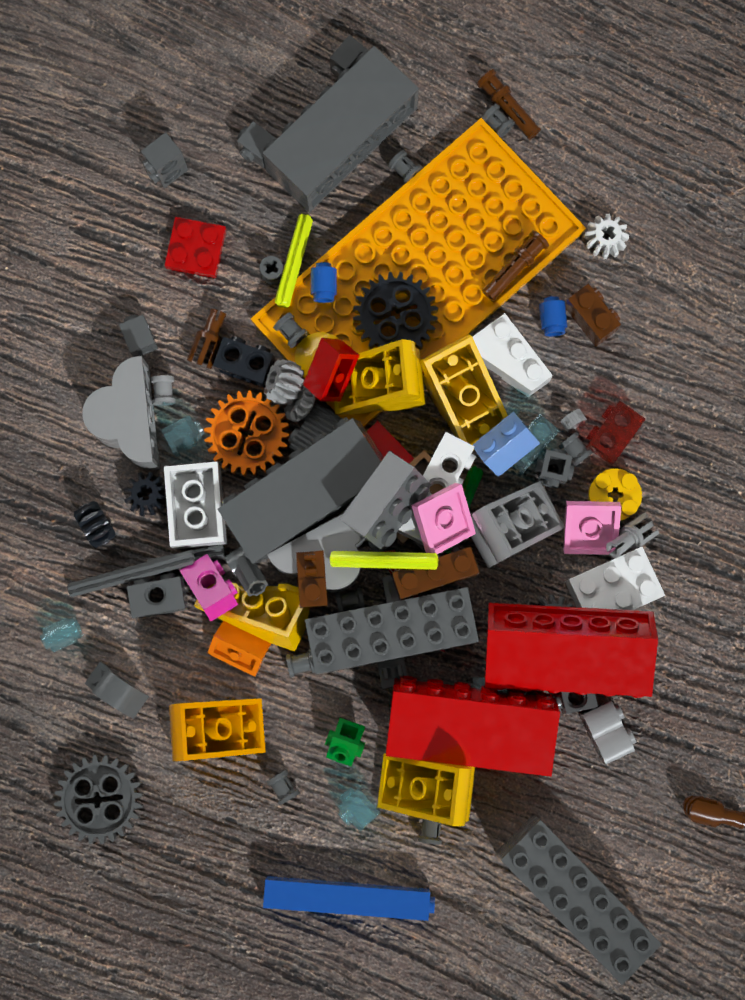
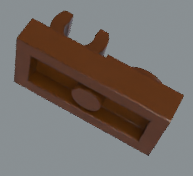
M324 550L296 552L300 608L328 606Z

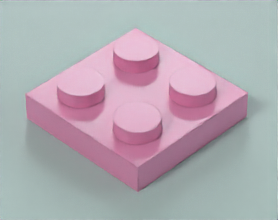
M454 483L411 505L426 553L439 554L476 534L462 484Z
M566 501L564 554L609 555L616 547L607 552L606 544L619 536L620 502Z

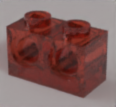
M621 401L615 407L611 404L601 416L605 419L600 428L595 425L586 437L590 440L586 448L591 449L593 453L610 465L616 462L645 421L643 416ZM621 415L625 417L627 426H618L615 422V416ZM601 436H607L611 439V448H604L600 444Z

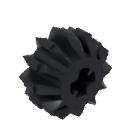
M140 472L137 474L138 482L132 478L128 480L133 487L124 488L125 493L131 494L124 501L127 504L133 503L130 510L134 513L139 509L141 517H145L147 509L151 516H155L156 506L161 511L165 509L160 503L161 500L166 501V495L162 494L166 492L165 485H161L163 478L159 476L154 480V474L149 472L145 479L144 475ZM145 489H148L150 492H153L149 494L148 500L141 497L145 494Z
M97 502L85 503L78 510L74 511L75 520L93 547L104 546L111 539L115 538V531Z

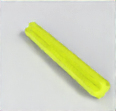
M300 214L297 219L275 298V303L280 308H288L291 303L313 219L308 214Z
M332 551L330 554V565L332 567L435 570L439 563L438 554Z

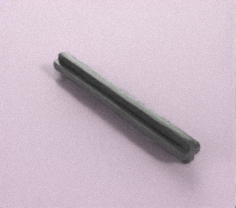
M189 550L71 582L67 585L69 595L75 597L189 566L194 563L195 557L193 551Z

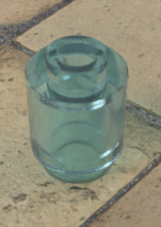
M66 617L44 627L43 634L40 635L46 650L51 649L53 652L78 642V638L83 637L81 627L75 617L71 619Z

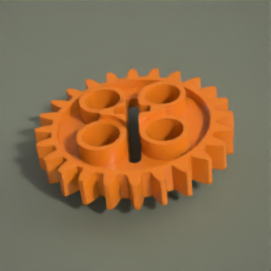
M251 390L248 391L246 397H243L241 392L238 391L237 399H233L228 394V403L225 404L219 400L218 403L221 409L212 408L211 411L215 417L206 418V421L212 425L211 427L204 428V432L211 435L204 439L205 443L213 444L208 449L209 454L217 453L213 459L215 462L223 460L222 469L225 470L231 465L232 474L241 469L242 475L246 476L247 470L251 469L253 475L256 476L257 468L259 467L266 472L265 464L269 463L274 466V457L283 458L279 449L288 448L287 444L282 442V440L289 439L290 437L288 433L283 432V430L289 428V424L281 423L286 418L285 413L277 414L280 409L279 404L271 407L272 400L266 399L262 401L263 395L261 392H259L256 398H253ZM238 411L246 413L244 421L240 423L232 421L234 413ZM256 412V416L250 426L253 435L246 437L243 453L238 455V450L244 441L241 432L247 431L251 414ZM265 419L271 422V426L267 431L257 429L259 421ZM227 436L237 437V443L233 447L228 448L224 446L223 443ZM253 444L262 446V451L257 456L248 454V449Z

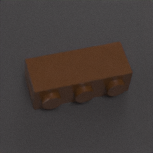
M471 547L438 557L439 563L435 570L402 569L393 572L391 575L399 599H407L478 575L479 570Z

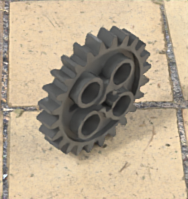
M96 754L93 755L92 763L87 757L82 758L83 766L75 762L72 764L74 772L70 770L64 771L68 780L61 779L58 781L64 788L63 790L55 791L54 794L61 796V800L55 802L54 805L62 807V811L57 813L56 816H65L66 818L61 826L64 827L69 824L72 826L69 835L78 831L80 832L78 836L79 841L88 836L89 844H93L96 837H98L100 844H104L106 836L113 842L116 840V832L122 837L126 835L124 826L130 829L134 827L130 819L140 818L135 808H142L144 804L137 802V798L143 796L144 793L136 792V788L142 782H133L132 779L137 773L132 772L128 774L126 772L129 768L128 763L119 767L120 758H116L110 763L109 755H105L101 762L99 755ZM109 776L114 777L118 782V787L115 791H110L106 787V780ZM82 779L90 783L91 789L88 794H83L79 790V783ZM98 793L101 797L117 794L123 795V799L107 800L100 803V805L97 801L82 804L75 802L76 799L95 797ZM111 804L117 805L120 809V815L117 819L110 817L108 814V807ZM84 807L92 810L93 818L90 822L83 820L81 817V810Z

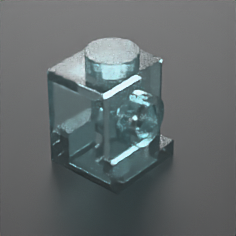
M190 415L161 429L176 457L181 455L180 449L188 450L198 444L197 440L201 439V436L205 434L199 420L193 422Z

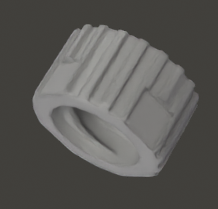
M576 409L566 415L561 420V424L569 433L586 422L587 418L580 409Z

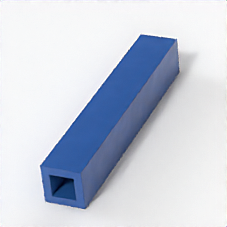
M267 876L265 879L263 908L429 921V913L434 914L435 897L430 896V889Z

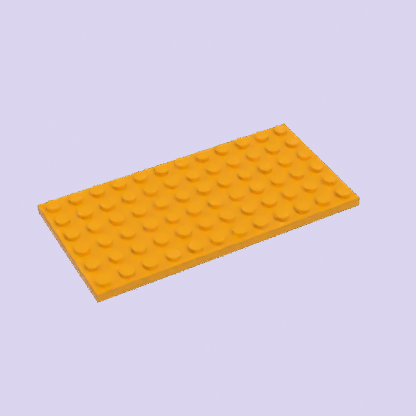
M480 118L297 278L288 308L278 307L274 298L251 318V322L287 361L295 362V352L298 345L290 348L288 340L280 331H276L273 327L278 320L289 312L294 316L293 319L302 330L306 329L308 331L307 336L317 332L330 333L343 340L357 353L370 350V340L361 341L364 332L356 333V327L361 323H353V317L360 315L353 312V306H361L356 302V296L364 297L361 288L370 289V279L376 284L379 283V274L383 276L384 280L388 279L389 272H392L394 278H398L399 273L402 272L403 279L405 280L412 274V283L415 284L422 280L421 289L430 288L427 297L435 296V302L430 306L438 307V312L431 314L438 317V322L431 324L436 328L435 333L427 332L430 337L429 342L421 340L422 349L420 350V357L422 360L475 330L582 235L586 227L497 133ZM532 230L541 234L548 241L549 247L543 249L535 257L534 264L529 267L526 266L494 302L487 298L482 289L512 259L516 247H521L530 237L529 233ZM321 262L331 263L332 267L337 269V295L334 296V301L329 303L314 302L311 295V268L316 267V264ZM400 293L395 297L400 303H405L410 299L405 293ZM375 303L371 307L377 313L384 311L386 308L382 303ZM413 305L409 309H416L417 305ZM394 310L391 311V316H395L396 319H399L400 313L397 314ZM409 317L405 321L411 327H415L420 323L416 317ZM375 320L373 323L379 324L383 320ZM390 326L384 327L381 330V333L387 337L393 336L396 332ZM324 401L335 413L334 402ZM382 411L338 416L343 419L347 417L348 420L354 418L365 427Z

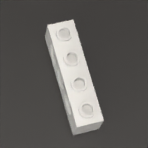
M445 432L423 477L431 486L433 484H440L446 488L454 483L462 484L464 479L460 478L463 469L469 470L476 458L472 454L475 446ZM446 460H451L456 463L457 470L453 473H448L442 468V463ZM429 488L428 495H427L426 497L432 495V494L430 493V488ZM413 512L411 519L401 526L398 533L423 545Z

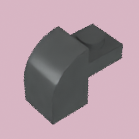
M101 661L85 682L97 697L133 719L149 698L139 687L122 678Z

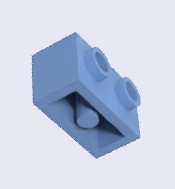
M513 411L493 429L483 435L473 446H475L474 450L482 461L499 477L540 443Z

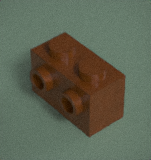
M588 283L568 298L565 306L567 312L594 346L597 347L613 335L621 323L616 311L612 308L609 309L603 302L604 298L597 288H592Z

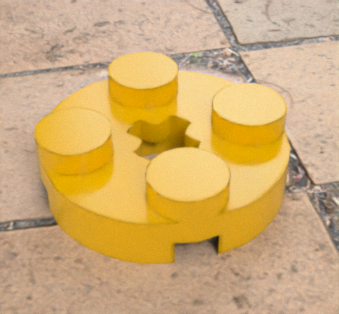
M608 469L597 475L590 484L588 501L613 502V498L608 497V493L612 492L613 488H616L622 494V497L618 498L617 502L621 504L620 521H623L635 514L642 501L641 486L635 475L622 469Z

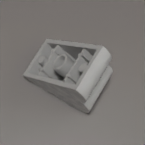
M136 356L123 361L117 367L113 375L112 386L99 388L88 396L83 406V421L87 429L103 444L112 448H120L140 468L146 470L160 469L154 405H152L153 394L150 367L142 356Z
M540 481L492 502L471 514L476 532L471 538L487 568L504 561L565 527Z
M342 515L267 555L281 573L289 577H298L296 552L324 550L327 592H343L356 583L361 568L332 567L330 565V554L332 551H358L357 548L366 539L341 521Z

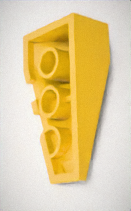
M232 583L238 592L234 595L238 605L218 618L271 644L295 652L306 630L305 619H308L310 607L300 608L299 587L290 584H278V586H267L265 592L258 596H248L243 586ZM215 584L210 585L207 589L212 588ZM196 600L195 608L204 611L198 600Z

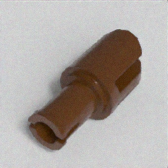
M212 308L210 309L204 330L197 331L187 357V361L192 362L199 341H204L196 363L201 366L209 344L214 345L206 367L208 369H212L222 342L219 332L226 317V314L220 311L217 321H215L218 310Z
M689 796L683 802L684 813L695 823L715 828L720 824L739 829L745 827V812L724 808L721 801L702 796Z

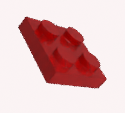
M175 217L164 265L165 268L216 278L227 231L226 226Z

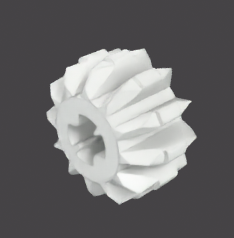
M606 214L604 220L598 215L595 217V223L589 222L587 225L589 231L585 232L584 238L589 240V242H587L586 247L588 249L595 248L594 256L602 252L603 259H607L609 253L613 257H617L619 250L624 251L626 248L625 241L629 239V234L624 233L627 229V224L618 225L620 217H616L612 221L610 214ZM605 233L610 235L608 240L603 238Z

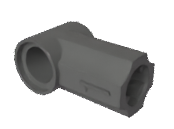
M242 547L224 556L228 566L235 577H238L248 596H258L265 592V588L268 586L265 576L259 569L258 563L252 564Z

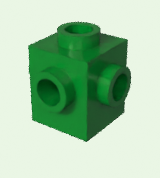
M339 718L335 731L329 730L325 746L329 747L326 758L352 766L355 756L361 757L366 743L361 741L365 726Z

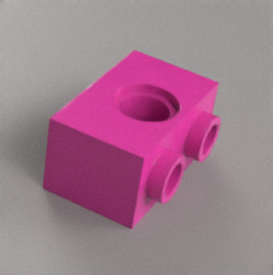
M208 554L194 561L192 565L179 570L210 621L238 605L234 598V595L238 593L230 579L226 582L223 580L222 575L225 572L218 560L212 562ZM215 584L212 588L207 589L210 585Z

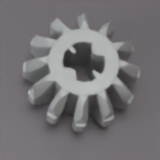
M277 360L270 367L269 374H266L264 394H266L267 399L272 400L276 404L291 405L293 400L298 398V393L301 391V385L304 382V379H302L304 371L300 365L293 361Z

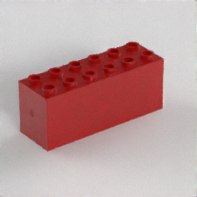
M489 603L485 687L495 690L520 689L525 692L539 690L550 693L574 692L580 695L592 693L605 696L652 697L658 647L654 612Z
M405 675L400 676V679L394 678L386 756L552 777L560 710L556 698H553L551 694L536 692L535 695H529L519 689H509L508 692L493 688H486L485 685L481 686V689L472 688L470 684L463 682L447 685L438 679H428L427 682L416 681V678L413 676Z

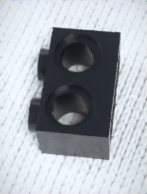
M232 336L231 339L223 337L213 368L215 372L265 388L266 374H269L270 367L274 364L275 358L270 353L271 350L265 346L256 345V347L246 345V341L239 337ZM231 351L240 353L239 358L232 362L226 360L227 354ZM256 359L264 361V366L259 370H253L250 367L251 363Z

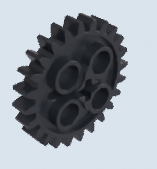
M389 272L388 279L386 280L379 274V283L377 284L370 279V289L361 288L364 297L356 296V302L361 306H353V312L360 314L353 317V323H361L356 327V333L364 332L361 341L370 340L369 349H372L375 346L380 347L405 339L414 341L415 346L421 350V340L425 342L430 341L427 332L435 333L436 328L431 324L438 322V317L431 315L438 312V307L430 306L435 302V296L427 297L430 288L427 287L422 290V280L414 284L412 283L413 275L411 274L405 280L403 279L402 272L399 273L398 278H394L392 272ZM400 293H405L410 299L405 303H400L395 297ZM375 303H382L386 308L384 311L377 313L371 307ZM417 305L416 309H409L411 306ZM395 310L397 314L400 313V318L396 319L395 316H391V311ZM409 317H416L420 323L415 327H411L405 321ZM375 320H383L379 324L373 323ZM390 326L396 332L393 336L387 337L381 333V330L384 327Z

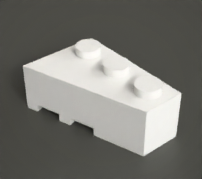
M505 313L473 336L486 368L502 377V380L527 397H530L550 382L553 375Z

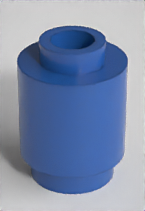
M321 262L317 263L316 267L311 268V295L314 302H333L334 296L337 295V269L332 267L331 263Z
M557 296L544 298V302L539 304L541 329L544 330L545 336L548 337L564 335L565 328L567 327L565 301L560 300Z

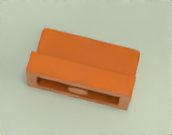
M223 621L213 636L207 654L255 677L271 643Z

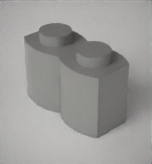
M608 700L599 704L596 708L580 713L583 724L603 764L606 765L635 751L633 744L636 743L635 737L629 728L625 730L621 719H624V714L618 704L614 705L612 701Z

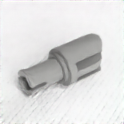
M642 513L620 529V536L606 544L607 552L616 547L609 554L610 556L618 558L628 549L635 550L640 548L659 534V531L655 530L643 538L642 534L654 526L652 521L640 528L635 526L648 517L646 513Z

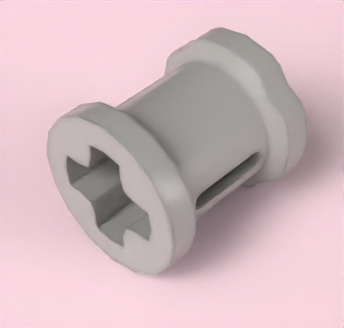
M160 375L151 377V383L154 384L152 405L168 406L176 403L172 392L174 376Z

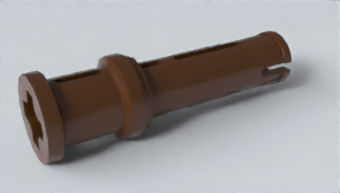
M494 69L482 76L477 82V86L483 88L492 98L491 102L498 104L515 121V124L526 135L528 140L534 138L541 131V128L536 125L526 111L512 97L510 87L508 85L505 86L499 80ZM512 108H513V109L519 114V116L525 121V124H524L523 121L517 116V114L512 110Z
M532 230L529 233L530 237L521 247H516L512 259L482 289L487 298L494 302L526 266L533 265L535 257L543 249L549 247L548 241L541 234Z

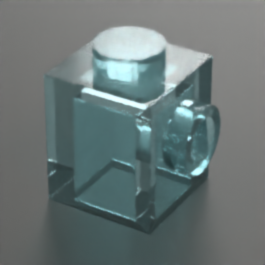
M350 787L339 797L342 802L338 805V808L341 810L338 815L348 826L353 823L359 831H362L380 814V810L360 787H357L355 790Z

